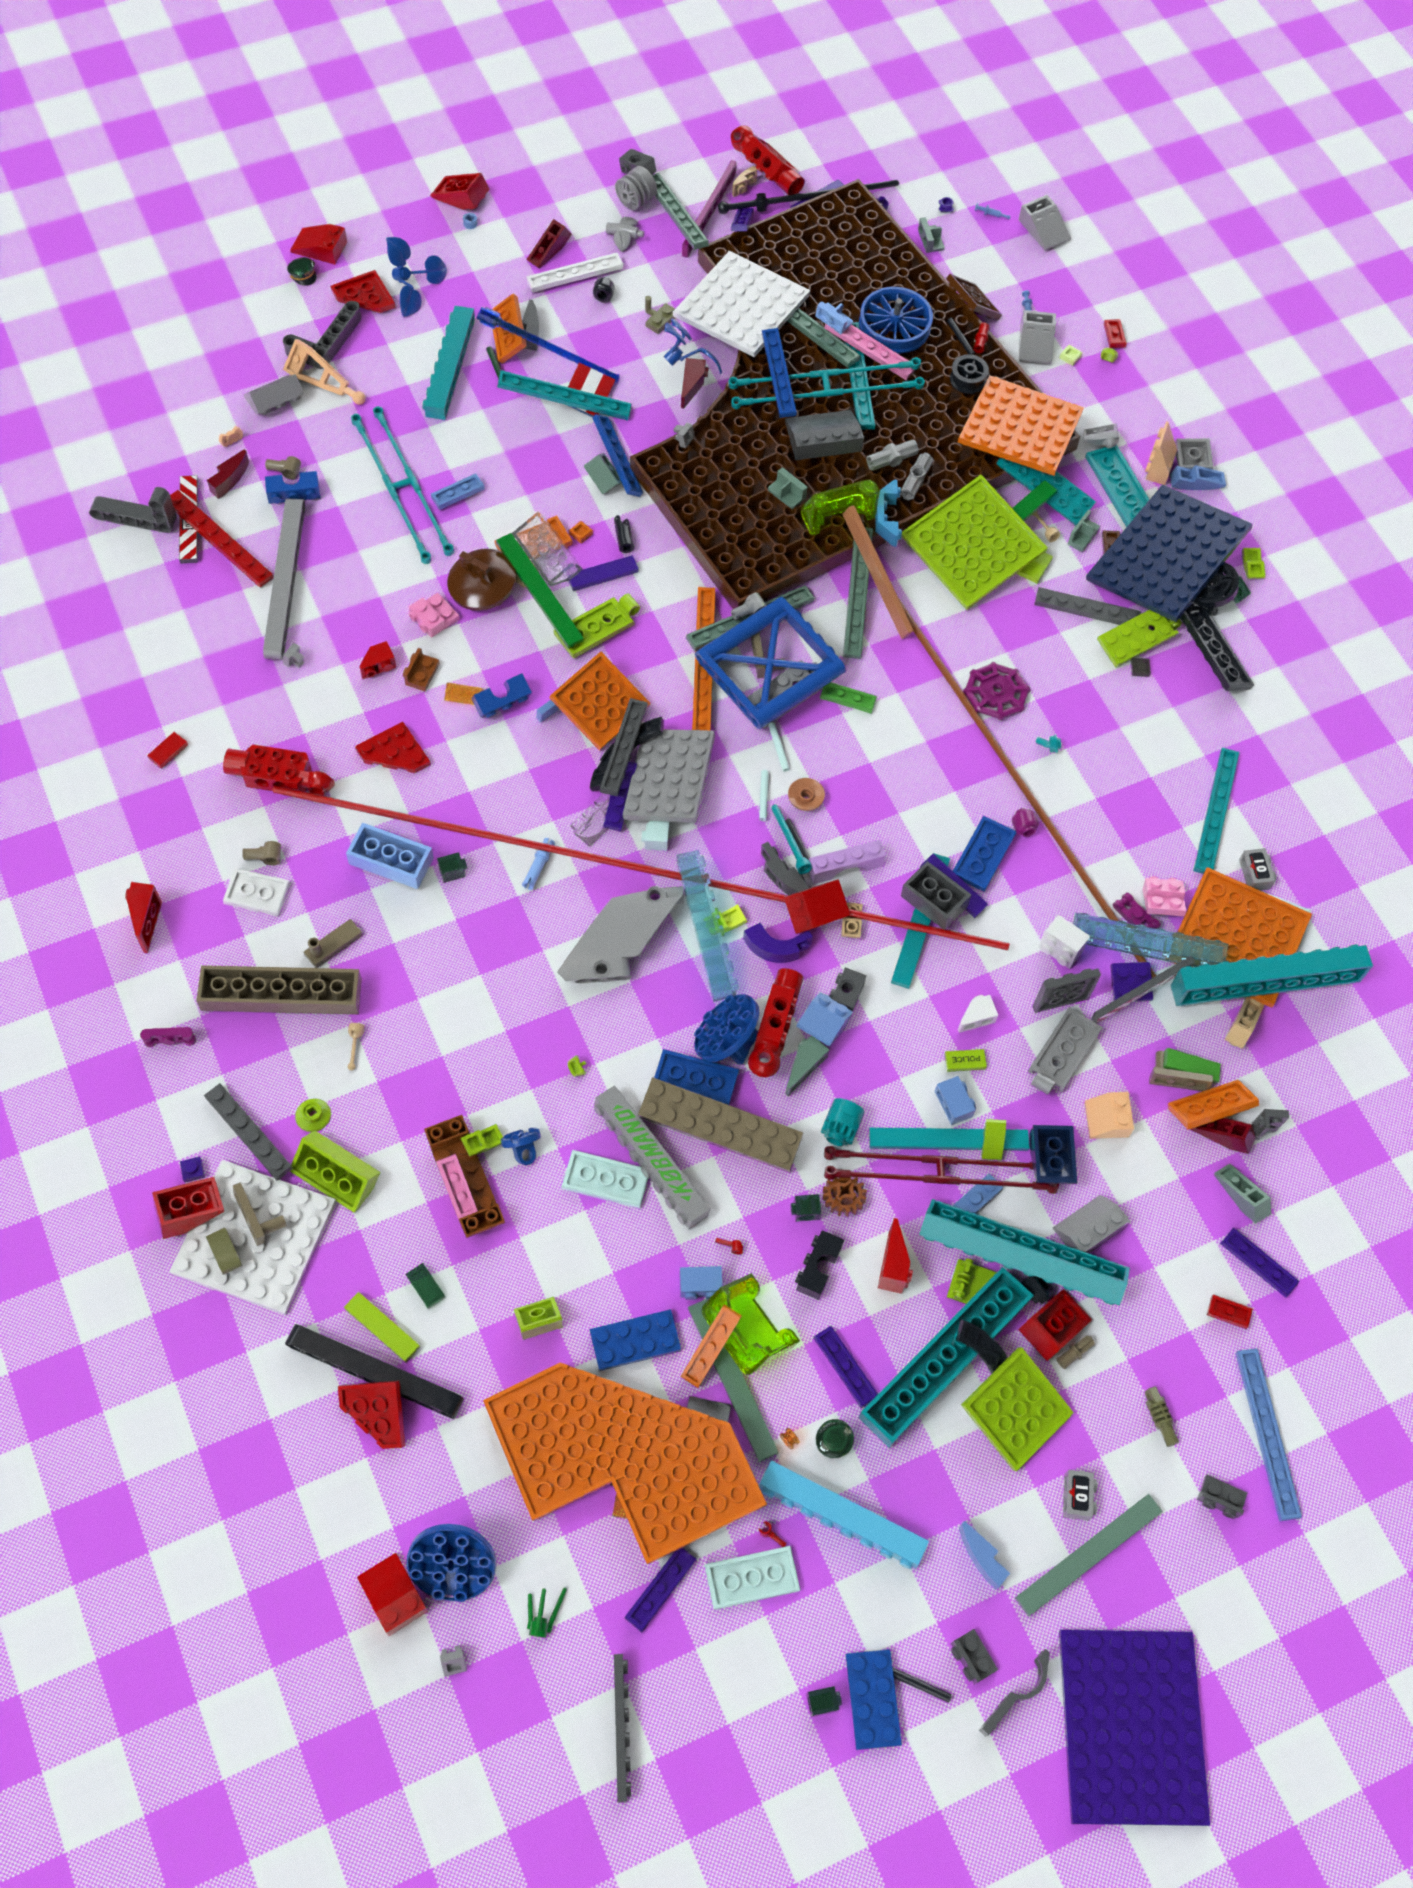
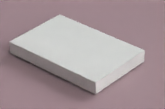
M235 868L223 898V903L279 916L291 883L290 880Z

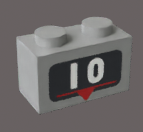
M1266 848L1245 850L1239 861L1246 885L1258 890L1271 889L1276 881V874L1272 871L1271 857L1267 854Z
M1068 1470L1064 1474L1063 1518L1089 1521L1093 1515H1096L1097 1502L1094 1501V1493L1097 1492V1480L1094 1479V1473Z

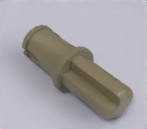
M1085 1336L1075 1345H1070L1065 1353L1057 1357V1363L1061 1368L1066 1369L1075 1360H1080L1082 1355L1095 1345V1342L1090 1336Z

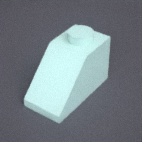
M650 821L646 824V831H642L641 842H645V849L667 851L670 822Z

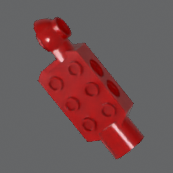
M741 125L732 131L731 144L733 148L738 152H742L750 163L753 164L754 162L756 164L755 168L762 173H766L765 177L772 182L774 181L787 195L798 194L802 190L805 183L804 178L769 143L757 137L747 125Z
M252 744L246 751L228 748L224 755V773L243 777L246 787L273 791L275 785L303 792L308 789L312 794L323 796L325 792L330 791L335 786V781L326 773L312 771L308 755L305 752Z
M781 968L778 970L775 982L772 984L753 1052H751L748 1058L749 1069L759 1077L767 1078L773 1076L780 1068V1056L785 1046L786 1036L790 1029L791 1019L794 1016L796 1002L804 980L803 975L793 969ZM766 1058L769 1062L763 1063L760 1059Z

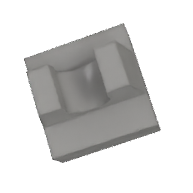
M692 424L676 425L673 429L674 432L678 433L675 439L679 441L680 447L686 448L695 438Z
M293 643L283 654L284 665L289 667L293 664L298 668L301 667L304 663V656L300 654V646Z
M460 1645L455 1646L456 1651L447 1653L446 1649H443L441 1652L440 1661L445 1677L467 1671Z

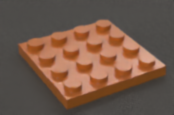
M602 651L549 696L552 702L598 750H601L618 734V726L622 724L630 698L648 702L647 707L651 704Z

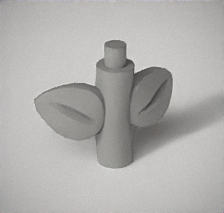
M623 217L620 223L607 222L606 234L614 235V243L622 252L628 248L631 238H643L645 232L636 227L638 221L632 217Z

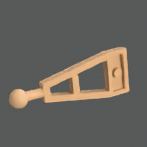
M295 339L284 365V371L290 375L296 374L297 379L336 394L345 395L346 393L352 397L353 402L357 405H362L366 401L365 394L361 391L355 392L349 388V382L312 347L299 339ZM309 355L324 368L320 380L302 374ZM330 375L341 384L339 388L327 383Z

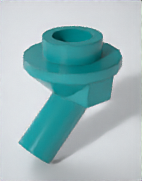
M1057 735L1050 736L1049 741L1041 737H1037L1035 741L1036 744L1049 748L1050 752L1058 753V749H1061V739L1057 738Z

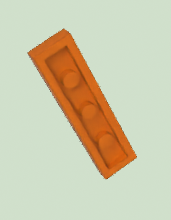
M724 1304L680 1377L699 1388L742 1315Z

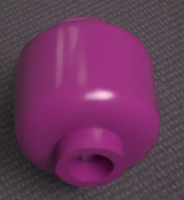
M1021 808L1012 817V824L1018 835L1028 837L1036 832L1039 823L1032 810Z

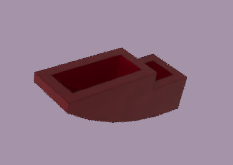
M245 449L218 465V473L207 479L209 490L217 499L231 490L246 471L249 459Z

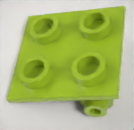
M966 1258L965 1261L958 1259L947 1298L967 1304L997 1272L973 1264L972 1259Z

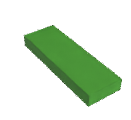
M830 682L823 687L820 699L872 714L877 696Z
M1171 1048L1165 1049L1163 1068L1213 1075V1083L1219 1082L1220 1063Z

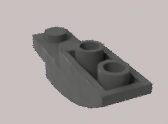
M768 841L761 845L760 854L766 861L764 872L778 888L787 895L811 888L807 886L804 882V876L799 874L795 867L788 870L787 864L778 857V852L774 846H771Z

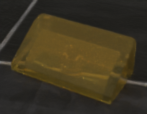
M447 682L444 700L474 705L471 698L473 695L484 691V688Z

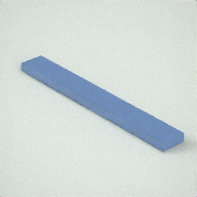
M1258 1349L1237 1351L1235 1354L1279 1522L1300 1519L1302 1515Z

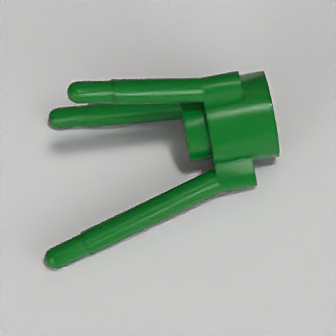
M566 1588L562 1589L548 1624L547 1619L542 1618L546 1589H542L538 1616L534 1617V1620L532 1594H528L527 1629H529L530 1636L546 1638L547 1632L551 1633L552 1625L566 1594Z

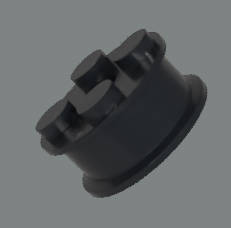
M962 355L955 359L950 374L952 387L965 394L973 395L980 392L986 383L989 372L987 363L975 355Z

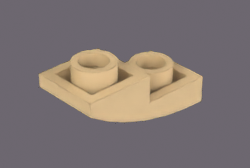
M755 166L748 168L733 182V197L747 192V186L757 182V169Z
M846 902L848 909L862 911V904ZM849 916L842 918L841 937L860 939L862 919Z

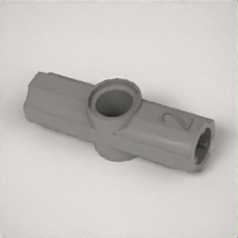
M915 440L899 445L891 443L886 445L882 451L867 456L866 461L869 469L873 471L887 465L895 467L903 459L917 455L919 449Z
M920 454L914 466L911 467L910 474L900 492L903 499H914L919 488L923 485L924 478L934 461L930 454Z

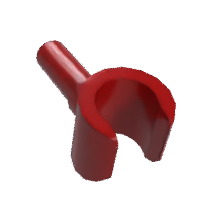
M716 1238L715 1243L732 1247L731 1253L737 1255L743 1253L741 1241H727Z
M764 1521V1525L769 1530L763 1532L759 1528L760 1535L766 1538L770 1537L779 1545L785 1547L787 1543L772 1531L769 1522Z

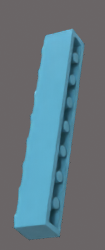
M772 1460L759 1484L761 1492L765 1496L770 1498L775 1496L781 1499L783 1505L789 1508L794 1506L800 1509V1513L808 1518L814 1516L821 1520L820 1523L828 1528L833 1526L839 1529L840 1534L850 1539L853 1536L859 1539V1543L869 1549L874 1547L880 1550L879 1553L888 1559L892 1557L900 1561L899 1564L905 1568L912 1569L913 1567L916 1569L919 1566L929 1543L928 1540Z

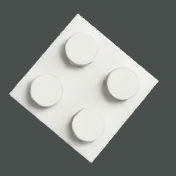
M1058 914L1045 930L1039 948L1046 955L1055 958L1059 964L1070 969L1083 953L1090 936Z

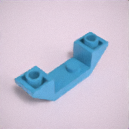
M893 480L877 492L875 501V532L894 547H897L898 540H901L902 530L898 529V522L887 521V514H884V511L887 510V504L896 505L897 498H900L901 488L898 487L897 480Z

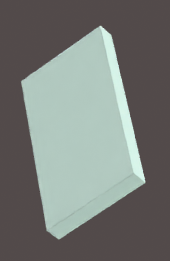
M572 1150L561 1188L640 1209L648 1178L643 1175L639 1166Z
M791 1546L704 1565L714 1610L800 1592Z

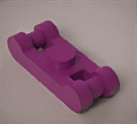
M1128 892L1122 895L1121 900H1116L1112 904L1113 908L1144 938H1148L1153 930L1156 931L1161 927L1160 922L1147 914Z
M189 1027L144 1029L140 1033V1037L147 1047H153L158 1043L172 1045L182 1042L191 1046L196 1042V1037Z

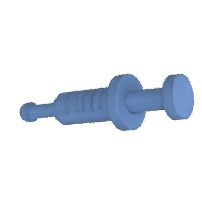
M976 203L974 211L978 209L984 211L985 216L989 214L998 218L1002 216L1010 219V215H1005L1001 211L989 208V205L985 208Z
M1025 290L1022 292V296L1025 298L1022 301V305L1025 307V310L1032 311L1031 305L1033 302L1028 297L1030 291Z

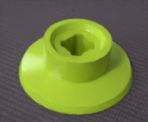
M317 1098L302 1102L295 1113L297 1125L307 1132L322 1130L331 1119L329 1105ZM312 1111L316 1112L313 1116L309 1115Z

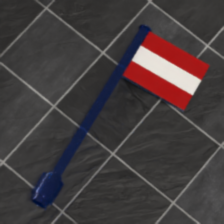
M488 307L480 308L477 315V320L492 329L501 327L577 363L578 366L568 385L569 388L608 397L613 384L619 381V374L617 375L504 321L500 317L501 313ZM569 406L592 418L595 414L600 415V413Z

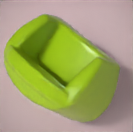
M1112 348L1102 349L1101 359L1114 363L1118 358L1117 351Z
M575 1055L568 1061V1068L574 1077L586 1074V1071L582 1068V1066L586 1065V1062L580 1063L578 1055Z

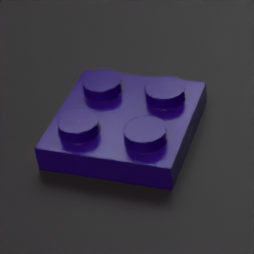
M1150 962L1112 963L1110 965L1113 1001L1151 979ZM1153 991L1134 1002L1152 1001Z

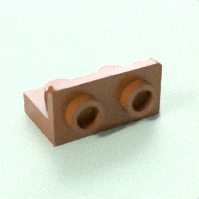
M418 648L411 655L409 666L405 667L403 671L405 685L426 691L440 664L439 659L424 655L422 649Z

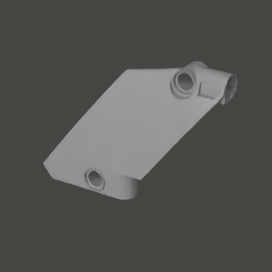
M653 886L646 891L611 898L580 938L557 973L565 981H575V983L580 984L630 979L629 959L639 957L674 906L684 903L683 886L667 888ZM653 894L660 895L658 900H652L650 897ZM600 967L607 968L604 974L597 973V970Z

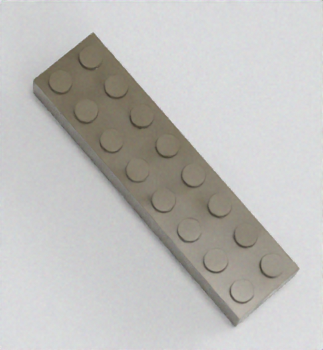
M201 965L196 1002L201 1011L359 1014L362 978L359 969Z
M653 1077L638 1113V1116L642 1119L790 1173L803 1138V1132Z

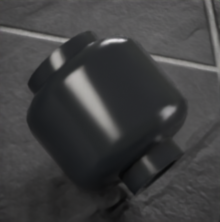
M606 277L596 280L593 288V296L596 300L600 302L611 300L615 290L613 281Z

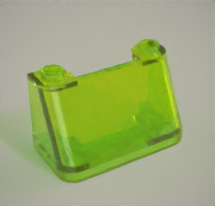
M864 480L816 493L802 506V518L811 535L819 533V526L824 525L825 520L823 517L844 512L853 505L858 514L866 515L867 520L873 519L876 516L880 490L874 481Z
M752 1273L720 1287L702 1306V1315L709 1326L712 1325L724 1304L742 1315L724 1347L739 1369L746 1375H751L800 1342L796 1334L789 1328H784L778 1332L759 1306L755 1298L760 1293V1285Z

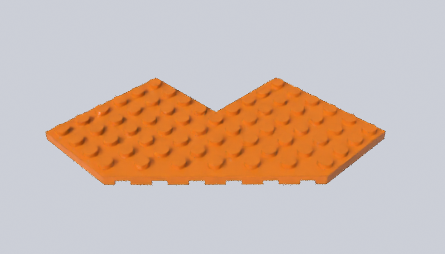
M561 1362L483 1400L532 1521H536L612 1483L647 1564L661 1559L767 1506V1502L729 1422L716 1419Z

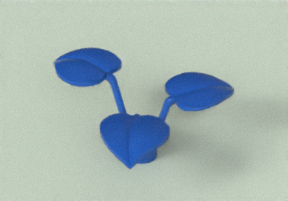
M387 237L388 258L392 265L397 266L392 270V277L394 280L399 281V283L406 285L400 291V309L402 316L407 317L420 309L422 299L420 293L404 280H408L411 274L427 273V281L431 284H438L444 280L447 268L440 257L431 255L425 261L426 270L410 271L407 267H403L407 264L406 260L411 256L408 243L398 237Z
M673 318L671 319L672 325L668 322L665 324L664 332H668L677 338L675 345L663 356L672 366L678 360L682 362L685 358L702 352L717 364L720 375L722 374L720 363L705 348H699L682 356L683 351L678 346L681 342L686 345L684 341L685 336L691 341L690 334ZM674 327H677L681 331L682 336L676 331Z

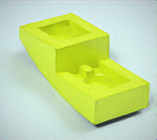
M738 904L723 913L719 911L703 920L712 937L733 930L748 922Z

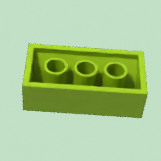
M313 1131L301 1139L291 1163L293 1169L290 1171L327 1196L334 1198L338 1203L354 1213L374 1189L381 1173L317 1131Z

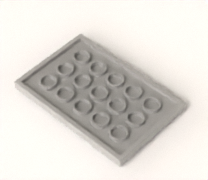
M663 729L662 735L641 743L635 761L637 763L636 771L631 778L623 811L624 820L696 823L715 732L707 730Z

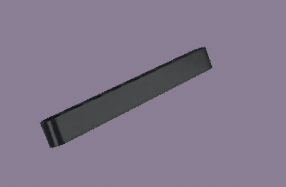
M294 1324L285 1342V1345L293 1350L366 1382L399 1381L401 1397L451 1419L456 1418L464 1401L462 1396L298 1324Z

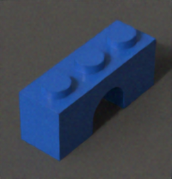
M317 471L299 473V481L292 485L284 483L282 475L265 476L266 494L269 504L282 503L286 499L313 500L321 498Z
M523 673L504 682L507 690L506 697H496L490 688L473 695L471 699L481 718L485 716L490 718L496 715V711L500 709L503 711L513 707V703L518 701L520 704L529 699L528 696L532 692Z

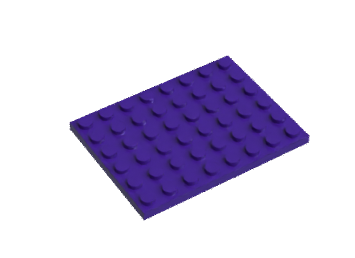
M1059 1630L1071 1824L1210 1826L1193 1632Z

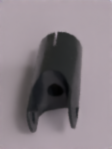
M616 515L614 524L619 550L622 553H630L634 550V542L629 520L625 519L622 522L620 516Z

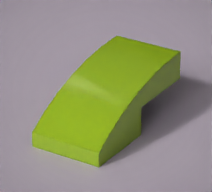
M1243 548L1242 559L1247 579H1265L1264 561L1261 560V549Z
M986 1119L981 1159L1002 1160L1006 1120Z
M494 1124L481 1131L477 1130L462 1137L461 1141L469 1157L501 1145L500 1140L503 1136L497 1124Z

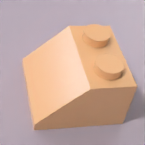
M1109 1092L1085 1100L1090 1139L1128 1138L1134 1130L1129 1092Z

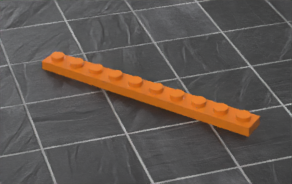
M698 587L696 630L714 623L715 588ZM695 657L692 730L710 731L712 677Z

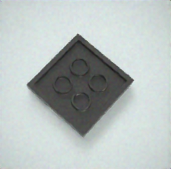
M1089 968L1078 974L1073 975V973H1069L1062 978H1049L1045 980L1032 1006L1034 1012L1038 1013L1089 1000L1101 976L1099 969L1091 970Z

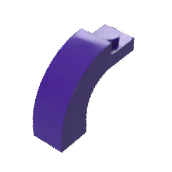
M761 922L744 930L743 940L754 954L774 963H787L799 959L800 950H807L811 946L813 938L810 931H807L790 940H777L766 932Z

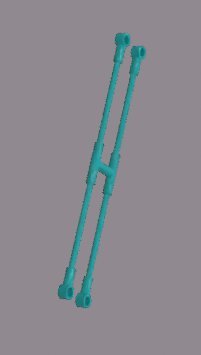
M917 357L911 361H903L897 364L850 369H828L789 375V379L822 377L824 390L813 391V393L794 394V399L843 395L844 393L900 387H915L920 390L925 384V380L922 377H917L913 381L851 389H831L829 376L843 373L890 368H912L917 370L921 366V360ZM731 377L729 378L728 386L731 389H736L738 386L772 380L771 377L755 379ZM733 397L731 406L734 409H739L741 406L753 405V403L776 401V398L741 399L740 397Z
M375 407L373 409L374 417L384 427L408 477L392 483L389 476L385 473L366 436L361 416L353 414L351 416L352 424L356 426L359 434L362 435L393 501L396 502L417 544L416 547L420 553L421 562L429 564L431 562V554L425 550L423 544L419 541L396 492V489L410 484L415 493L418 494L439 535L444 554L446 556L453 555V545L449 544L446 536L443 535L411 468L408 467L387 426L388 423L384 417L383 408Z

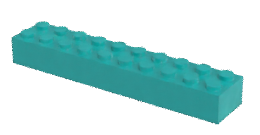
M1354 944L1347 948L1333 947L1324 951L1316 949L1308 953L1278 954L1270 958L1262 956L1254 960L1240 959L1237 962L1231 963L1223 961L1216 965L1185 966L1178 971L1170 986L1176 1006L1358 983L1370 971L1373 963L1367 945L1359 946Z
M934 1199L931 1200L919 1233L920 1236H923L928 1241H937L943 1243L948 1248L963 1250L965 1254L980 1256L987 1262L1000 1263L1007 1269L1020 1270L1027 1276H1037L1047 1283H1056L1062 1285L1067 1290L1082 1292L1087 1297L1102 1299L1109 1305L1116 1304L1120 1306L1128 1284L1129 1267Z
M1002 1267L861 1411L858 1418L890 1448L978 1356L976 1352L966 1345L955 1341L960 1321L965 1320L978 1326L994 1340L1025 1308L1034 1295Z

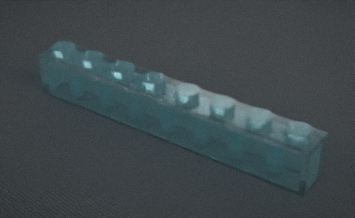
M699 850L676 855V862L713 1002L724 1000L729 995L735 996L739 986L737 979H733L731 973L734 972L732 960L728 961L727 954H729L728 944L723 943L722 937L725 934L723 926L718 924L717 919H720L718 908H714L713 901H715L714 892L709 890L708 884H711L708 873L704 872L703 867H706L705 858L700 856Z
M1075 913L1073 925L1090 936L1086 945L1173 963H1179L1190 956L1195 961L1193 967H1199L1203 964L1216 965L1226 961L1228 944L1220 940H1208L1200 936L1193 937L1180 932H1168L1161 928L1154 929L1141 924L1134 925L1125 921L1109 920L1106 917L1090 916L1086 913Z

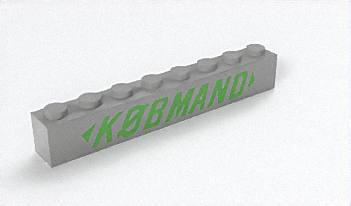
M614 1085L595 1097V1112L605 1119L608 1129L611 1132L614 1131L620 1145L627 1148L631 1159L640 1165L643 1175L646 1178L649 1177L653 1182L656 1192L661 1193L665 1198L666 1205L676 1212L679 1222L690 1229L707 1218L710 1207L618 1088Z

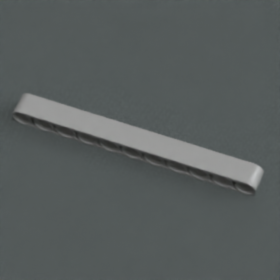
M304 499L285 500L263 646L264 659L283 660V654L285 653L305 514Z

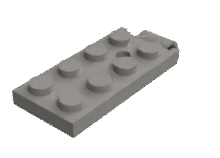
M789 668L771 680L768 702L793 686V683L799 682L814 671ZM763 686L747 697L754 706L761 702ZM797 704L796 706H794L793 708H791L790 710H788L772 722H775L776 720L784 716L786 713L797 707L799 704Z
M1069 1007L1028 1070L1029 1073H1032V1071L1037 1073L1031 1085L1047 1095L1054 1085L1060 1087L1059 1091L1062 1092L1103 1027ZM1053 1061H1058L1060 1066H1054Z

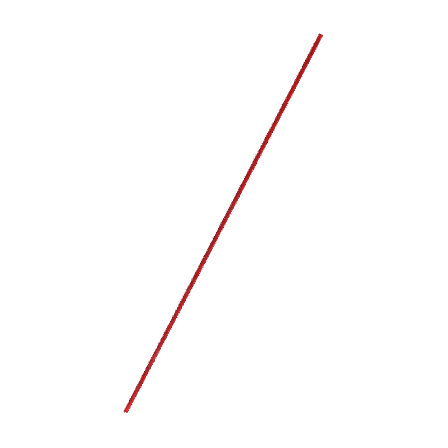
M275 785L273 787V793L786 903L784 896L787 895ZM849 909V917L1007 951L1010 943Z

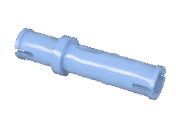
M544 838L543 843L548 844L549 838ZM551 839L549 844L555 845V842ZM536 851L535 859L522 883L524 888H527L529 884L528 890H533L545 862L549 860L550 852Z

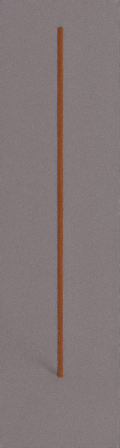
M900 600L914 634L1138 962H1147ZM1150 967V969H1151V979H1152V978H1154V977L1157 976V975L1155 974V972L1153 971V969Z

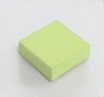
M1068 345L1059 358L1073 366L1081 358L1083 352Z

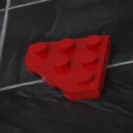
M376 270L330 285L331 291L338 302L346 304L348 301H356L360 308L379 313L396 308L394 300Z
M403 721L355 746V750L365 764L372 765V763L386 768L405 769L411 773H416L431 765L430 760Z
M399 1381L344 1384L338 1386L340 1409L356 1420L355 1423L366 1434H370L382 1449L405 1447Z

